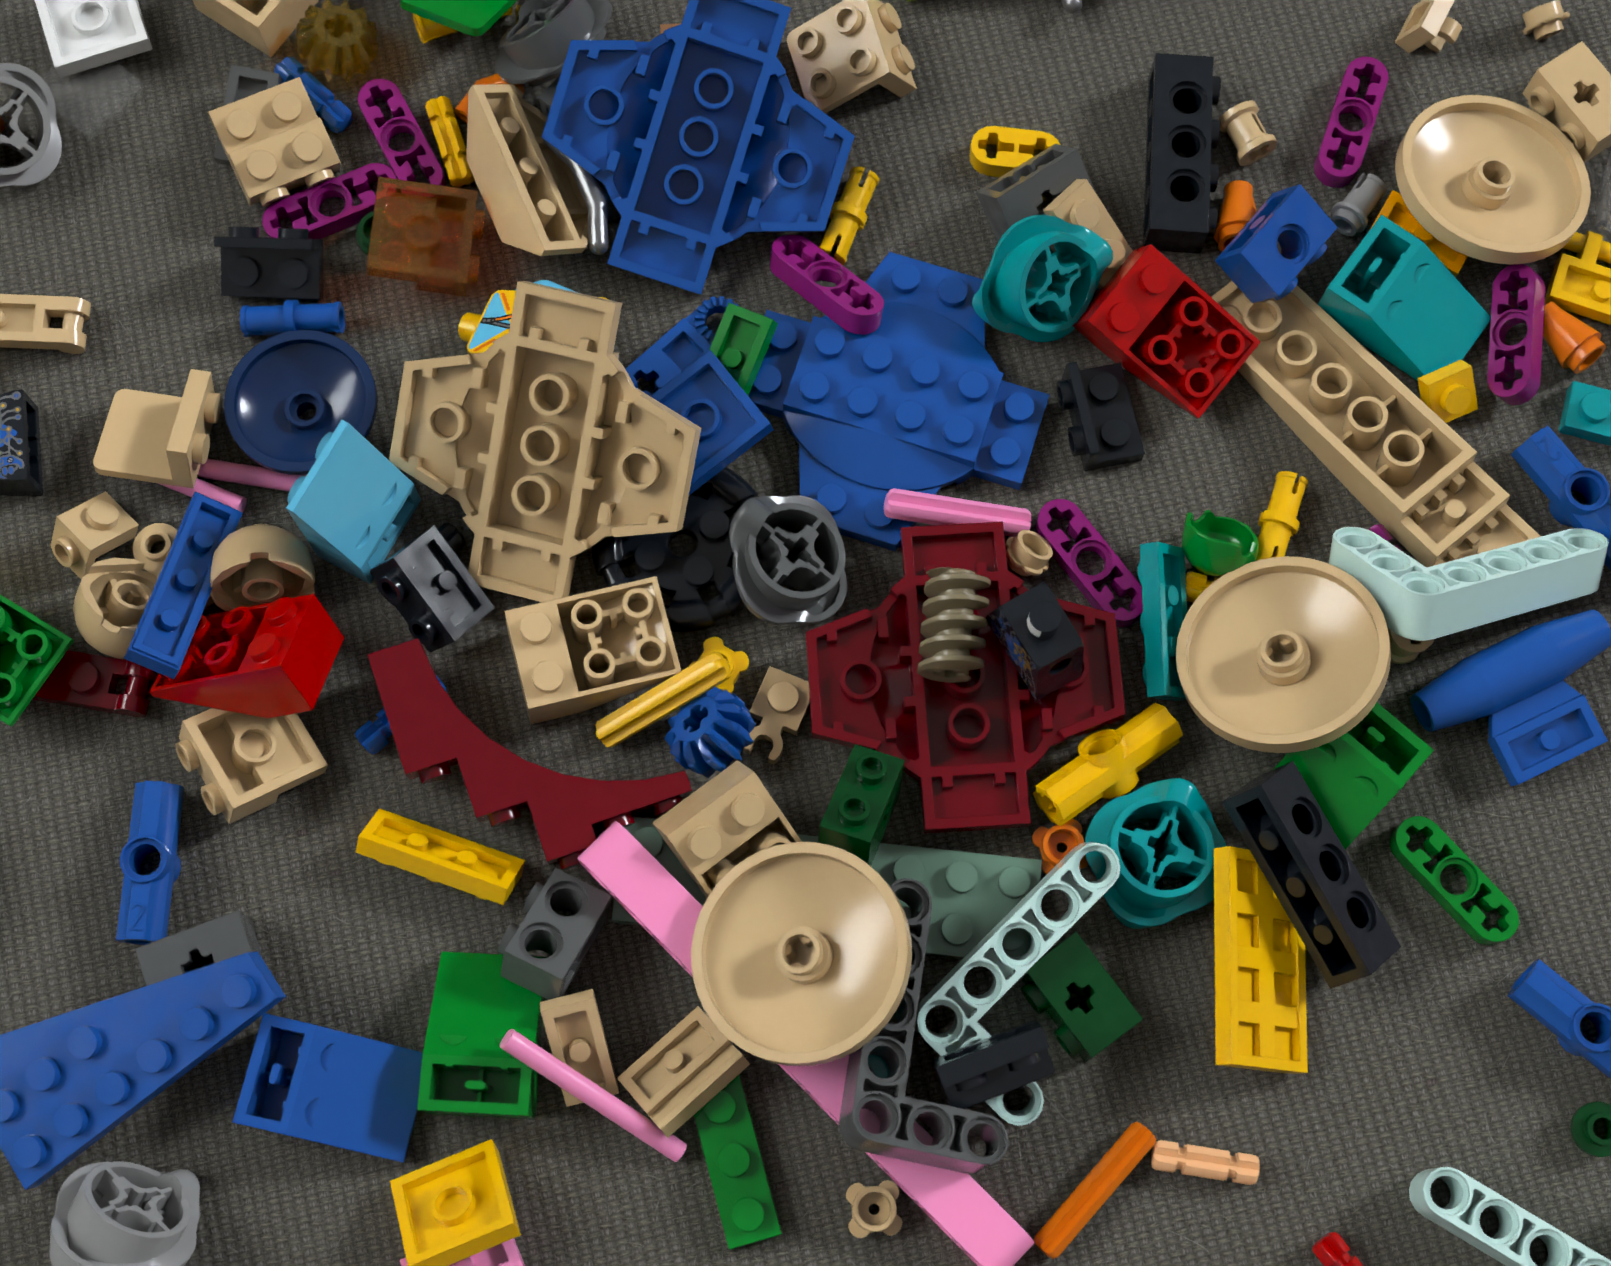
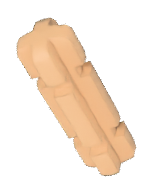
M1165 1140L1156 1141L1152 1148V1168L1158 1171L1173 1173L1178 1169L1183 1175L1227 1181V1178H1232L1233 1183L1245 1185L1256 1184L1259 1177L1260 1162L1259 1157L1256 1155L1238 1152L1231 1156L1230 1151L1190 1144H1186L1181 1148L1177 1142Z

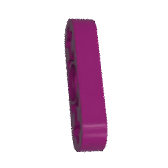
M1359 57L1353 60L1348 65L1340 82L1314 162L1315 175L1326 186L1333 188L1347 186L1354 180L1362 164L1389 78L1386 67L1375 58ZM1361 75L1369 78V87L1363 99L1355 97ZM1344 113H1354L1362 119L1364 128L1355 132L1348 131L1341 126L1338 117ZM1339 145L1348 147L1342 161L1343 167L1341 170L1333 168V158Z
M374 79L367 82L359 91L358 104L363 118L388 165L395 173L403 193L410 202L416 205L427 206L436 203L445 193V177L437 158L399 88L387 79ZM382 97L385 102H388L393 118L387 122L379 107L374 103V100ZM398 133H409L415 137L413 146L402 152L392 150L389 147V142ZM417 162L424 176L430 181V185L422 188L419 183H416L411 166Z
M381 163L367 164L274 202L265 210L262 224L268 237L278 238V228H282L280 221L284 218H289L293 228L308 229V239H322L359 224L361 219L372 211L388 212L393 209L400 200V186L395 173L390 167ZM379 181L381 186H383L384 193L375 196L371 190V183ZM355 189L361 203L356 206L349 192ZM339 197L345 201V207L340 214L327 217L319 212V207L325 199ZM309 208L315 223L309 224L303 211L304 209Z
M789 234L774 240L770 258V270L776 277L848 332L870 334L879 328L884 308V299L876 290L803 236ZM828 281L836 284L837 286L825 287L818 285L815 282Z
M1512 264L1504 268L1495 278L1492 291L1487 383L1492 393L1509 405H1521L1531 400L1539 389L1541 378L1545 284L1542 278L1525 264ZM1524 281L1527 284V287H1522L1519 289L1517 300L1511 294V291L1517 290L1520 286V282ZM1520 305L1525 310L1518 309V306ZM1519 323L1527 324L1528 330L1525 338L1516 345H1506L1505 337L1509 329ZM1507 358L1514 359V364ZM1515 370H1517L1522 375V379L1515 380L1513 388L1509 389L1505 383L1514 379Z
M1054 499L1047 502L1039 512L1035 530L1036 533L1041 535L1050 544L1053 558L1093 608L1115 613L1116 627L1122 628L1134 624L1143 612L1142 586L1077 505L1066 499ZM1051 515H1054L1058 520L1064 517L1070 520L1067 532L1074 541L1080 535L1085 537V539L1078 541L1069 553L1064 550L1068 547L1070 541L1061 529H1057L1054 532L1048 529L1052 520ZM1085 551L1096 552L1104 561V570L1097 575L1084 574L1077 567L1076 557ZM1111 573H1114L1117 577L1113 579L1111 584L1116 594L1120 597L1129 594L1133 600L1129 605L1131 612H1127L1123 607L1115 611L1110 606L1114 595L1107 585L1103 587L1101 592L1095 589L1104 584Z

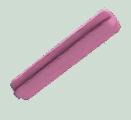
M896 488L889 490L884 501V515L892 519L932 525L1003 521L1004 536L1016 537L1021 530H1030L1031 512L1025 508Z

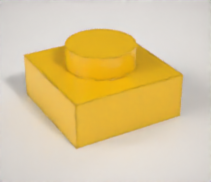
M1458 360L1417 378L1421 400L1445 423L1478 409L1472 366L1463 360Z

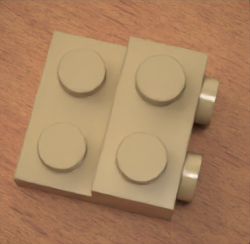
M300 77L208 112L249 206L261 202L263 207H269L274 202L289 197L288 191L305 184L308 188L335 178L333 173L340 171L341 162L321 118H318Z
M211 708L183 720L179 734L180 742L175 744L177 755L183 767L188 772L197 769L206 784L201 787V795L206 807L213 815L222 812L228 824L276 803L279 794L325 773L328 766L297 713L274 718H263Z

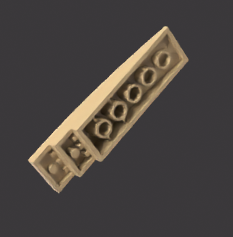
M1231 281L1211 297L1261 341L1238 371L1331 473L1423 566L1427 568L1541 537L1506 504L1510 494L1474 462L1477 451L1297 285L1280 300L1271 298L1252 303L1237 285Z

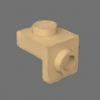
M105 491L56 516L51 548L58 562L65 567H69L82 579L88 573L90 566L95 563L96 558L135 538L139 524Z

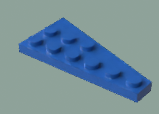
M247 952L0 1035V1148L25 1190L38 1187L286 997L258 952Z

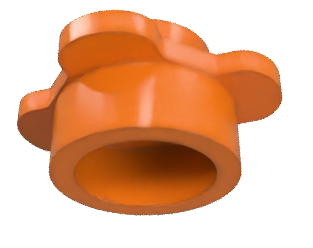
M1070 819L1061 827L1054 825L1048 829L1041 826L1034 831L1032 843L1040 850L1043 859L1041 870L1045 875L1074 847L1084 843V838L1081 834L1082 826L1078 821ZM1057 844H1065L1066 851L1059 852L1057 850ZM1086 854L1080 860L1079 869H1084L1088 866Z

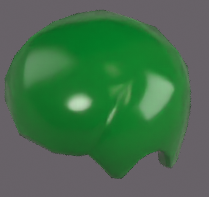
M1206 510L1196 521H1193V513L1188 512L1186 514L1182 533V550L1193 568L1206 575L1222 576L1257 559L1259 553L1258 537L1247 524L1230 517L1215 516L1210 510Z

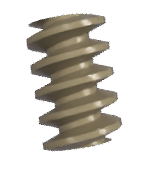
M951 567L930 569L926 574L931 579L926 581L924 586V593L929 599L923 602L922 613L928 619L922 622L920 631L927 639L922 641L919 646V654L925 659L918 663L917 673L921 677L939 682H967L971 680L969 671L983 668L985 660L970 655V650L981 649L986 646V640L972 635V630L986 628L988 625L987 619L973 614L974 610L984 609L989 606V599L976 595L975 590L989 588L991 580L966 569Z

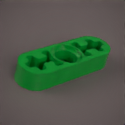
M1413 816L1394 828L1389 841L1393 856L1473 940L1483 945H1495L1514 935L1519 925V915L1514 904L1434 821L1423 816ZM1406 830L1412 835L1419 831L1425 835L1426 839L1422 846L1432 857L1440 853V851L1446 857L1435 863L1428 872L1423 865L1432 859L1422 849L1411 852L1407 848L1406 844L1409 842L1410 837ZM1445 867H1456L1464 873L1467 879V887L1463 894L1453 895L1442 887L1440 874ZM1480 891L1484 897L1475 902L1485 912L1495 909L1500 913L1501 917L1498 919L1497 924L1501 931L1496 927L1488 931L1484 929L1481 924L1486 918L1484 913L1476 905L1465 910L1461 904L1473 898Z

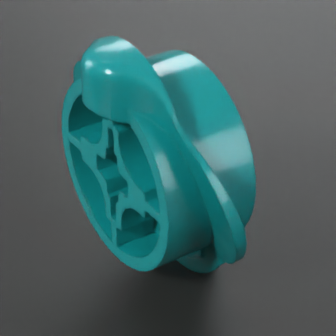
M1033 215L1023 218L1008 228L998 241L982 284L973 295L972 307L982 320L999 331L1013 333L1035 342L1058 340L1071 333L1075 329L1072 325L1085 313L1100 283L1104 270L1113 260V251L1103 238L1084 226L1074 225L1051 215ZM1052 244L1056 249L1053 254H1051L1049 246ZM1035 305L1036 308L1034 313L1029 311V307Z
M1171 778L1152 782L1130 794L1109 801L1095 814L1088 826L1085 842L1107 845L1114 850L1119 858V877L1103 897L1117 920L1129 928L1144 929L1166 924L1178 916L1202 908L1214 899V848L1226 847V843L1216 827L1208 805L1197 787L1188 780ZM1151 818L1159 820L1155 829L1150 831L1139 828L1130 831L1122 828L1125 824L1137 819ZM1178 830L1187 839L1191 849L1183 845L1179 840ZM1161 837L1158 849H1160L1159 858L1162 861L1153 870L1156 859L1154 858L1155 849L1152 846ZM1097 851L1088 852L1086 854L1087 862L1098 880L1105 873V859ZM1121 857L1133 864L1137 873L1136 878L1126 869ZM1182 875L1192 879L1190 884L1174 890L1154 888L1156 882L1162 876L1178 879Z

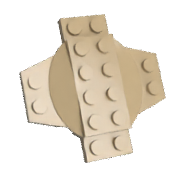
M518 281L509 333L493 341V345L485 352L405 361L389 461L439 494H448L459 501L466 514L463 520L474 533L468 572L479 587L539 602L567 597L570 594L576 555L590 549L605 537L677 532L683 528L702 428L634 386L631 377L618 360L619 353L613 352L622 307L621 302L528 281Z

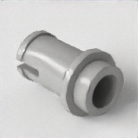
M1362 173L1346 198L1333 206L1331 220L1338 227L1336 230L1339 233L1353 236L1357 232H1362L1367 227L1368 215L1387 191L1385 183L1378 176L1368 173L1366 176L1365 173Z

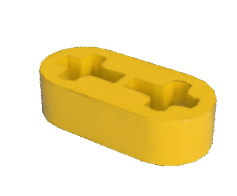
M986 126L973 135L969 159L973 168L980 174L1001 177L1033 158L1035 149L1044 151L1052 145H1060V143L1053 135L1043 131ZM987 144L996 145V158L986 157Z

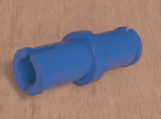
M285 300L284 305H244L240 309V327L244 337L278 335L296 330H313L324 333L336 332L337 334L344 333L346 319L342 302L300 304L298 300Z

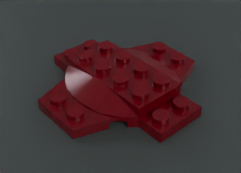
M1003 521L901 527L900 539L904 578L891 588L890 594L884 599L880 607L869 611L867 608L809 630L805 634L812 738L851 748L857 744L905 760L903 771L918 781L920 786L924 834L1029 827L1031 818L1026 774L1036 766L1050 747L1123 719L1126 714L1115 613L1057 599L1084 644L1082 675L1037 702L989 624L986 628L972 630V635L986 640L985 648L970 650V655L985 660L983 668L969 671L971 680L961 683H947L921 677L917 673L918 663L925 659L919 654V646L922 641L927 639L920 631L922 622L928 619L922 613L923 602L929 599L924 593L925 582L931 579L926 574L928 570L938 567L960 568L989 578L991 580L989 588L975 590L976 595L989 599V606L987 608L974 610L973 612L974 615L984 618L1001 605L1025 593L1028 589L1023 586L1024 581L1007 570ZM1060 662L1057 663L1051 670L1061 666Z

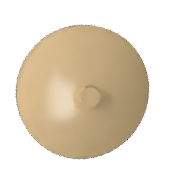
M1463 95L1439 101L1426 108L1415 118L1397 151L1395 161L1397 185L1411 214L1440 242L1478 260L1511 265L1535 262L1553 255L1570 241L1583 223L1589 209L1591 197L1589 176L1585 164L1574 145L1546 118L1525 106L1509 100L1484 95Z
M1285 556L1261 559L1247 563L1232 572L1222 575L1199 595L1188 610L1181 624L1176 645V665L1181 686L1189 705L1199 719L1214 733L1227 741L1247 749L1270 753H1292L1309 750L1327 744L1346 734L1359 724L1377 703L1386 685L1391 663V646L1387 623L1381 608L1372 594L1361 582L1342 569L1322 561L1303 557Z
M792 842L772 846L747 857L733 867L717 883L707 897L695 925L691 948V968L697 995L704 1010L718 1030L735 1045L752 1055L772 1063L787 1066H814L829 1063L857 1051L872 1040L885 1027L897 1010L908 984L912 962V941L909 924L901 903L892 888L878 872L856 855L841 848L816 842Z

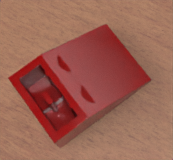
M1152 244L1136 249L1129 255L1089 304L1081 318L1072 325L1108 358L1116 363L1121 362L1124 369L1195 418L1201 417L1261 343Z
M314 593L294 598L283 597L274 602L251 607L240 606L231 611L208 616L201 615L175 679L159 673L149 692L156 698L263 718H274L311 711L317 702L344 640V636Z

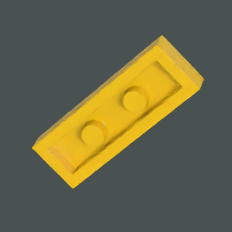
M380 808L359 834L355 852L375 859L382 864L403 869L425 877L432 882L442 883L473 894L480 899L489 900L501 905L505 904L520 880L525 863L524 859Z

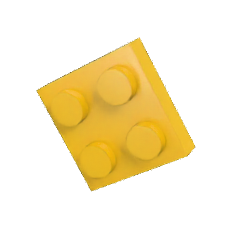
M493 1139L390 1181L408 1266H448L521 1235L500 1153Z

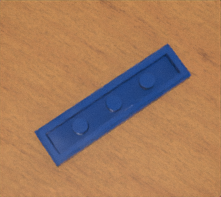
M198 492L193 494L124 659L175 679L212 590L210 572L214 552L230 533L236 531L242 512Z

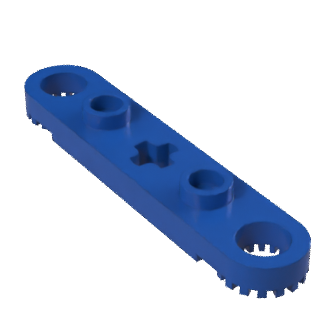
M720 296V298L710 297V300L703 301L702 305L686 319L683 318L626 368L634 386L638 388L637 379L641 377L646 381L656 378L655 386L657 391L709 351L716 332L709 331L708 327L705 326L708 317L715 313H725L728 303L739 305L735 304L732 299H725L723 296ZM643 391L644 393H646V394L649 395V396L652 395V394H651L650 392H648V391Z

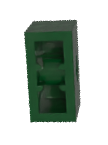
M855 744L819 826L818 843L841 848L856 855L871 866L900 796L905 760Z
M1077 932L1040 958L1021 977L1026 984L1021 988V991L1028 1003L1038 1014L1046 1010L1058 1026V1029L1053 1033L1059 1044L1070 1057L1074 1058L1079 1054L1085 1063L1143 1020ZM1067 988L1073 994H1077L1080 991L1086 994L1088 999L1083 1004L1086 1014L1079 1007L1072 1011L1067 1008L1065 1002L1070 997Z

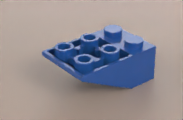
M265 1013L262 1016L232 1122L404 1163L418 1113L423 1052Z

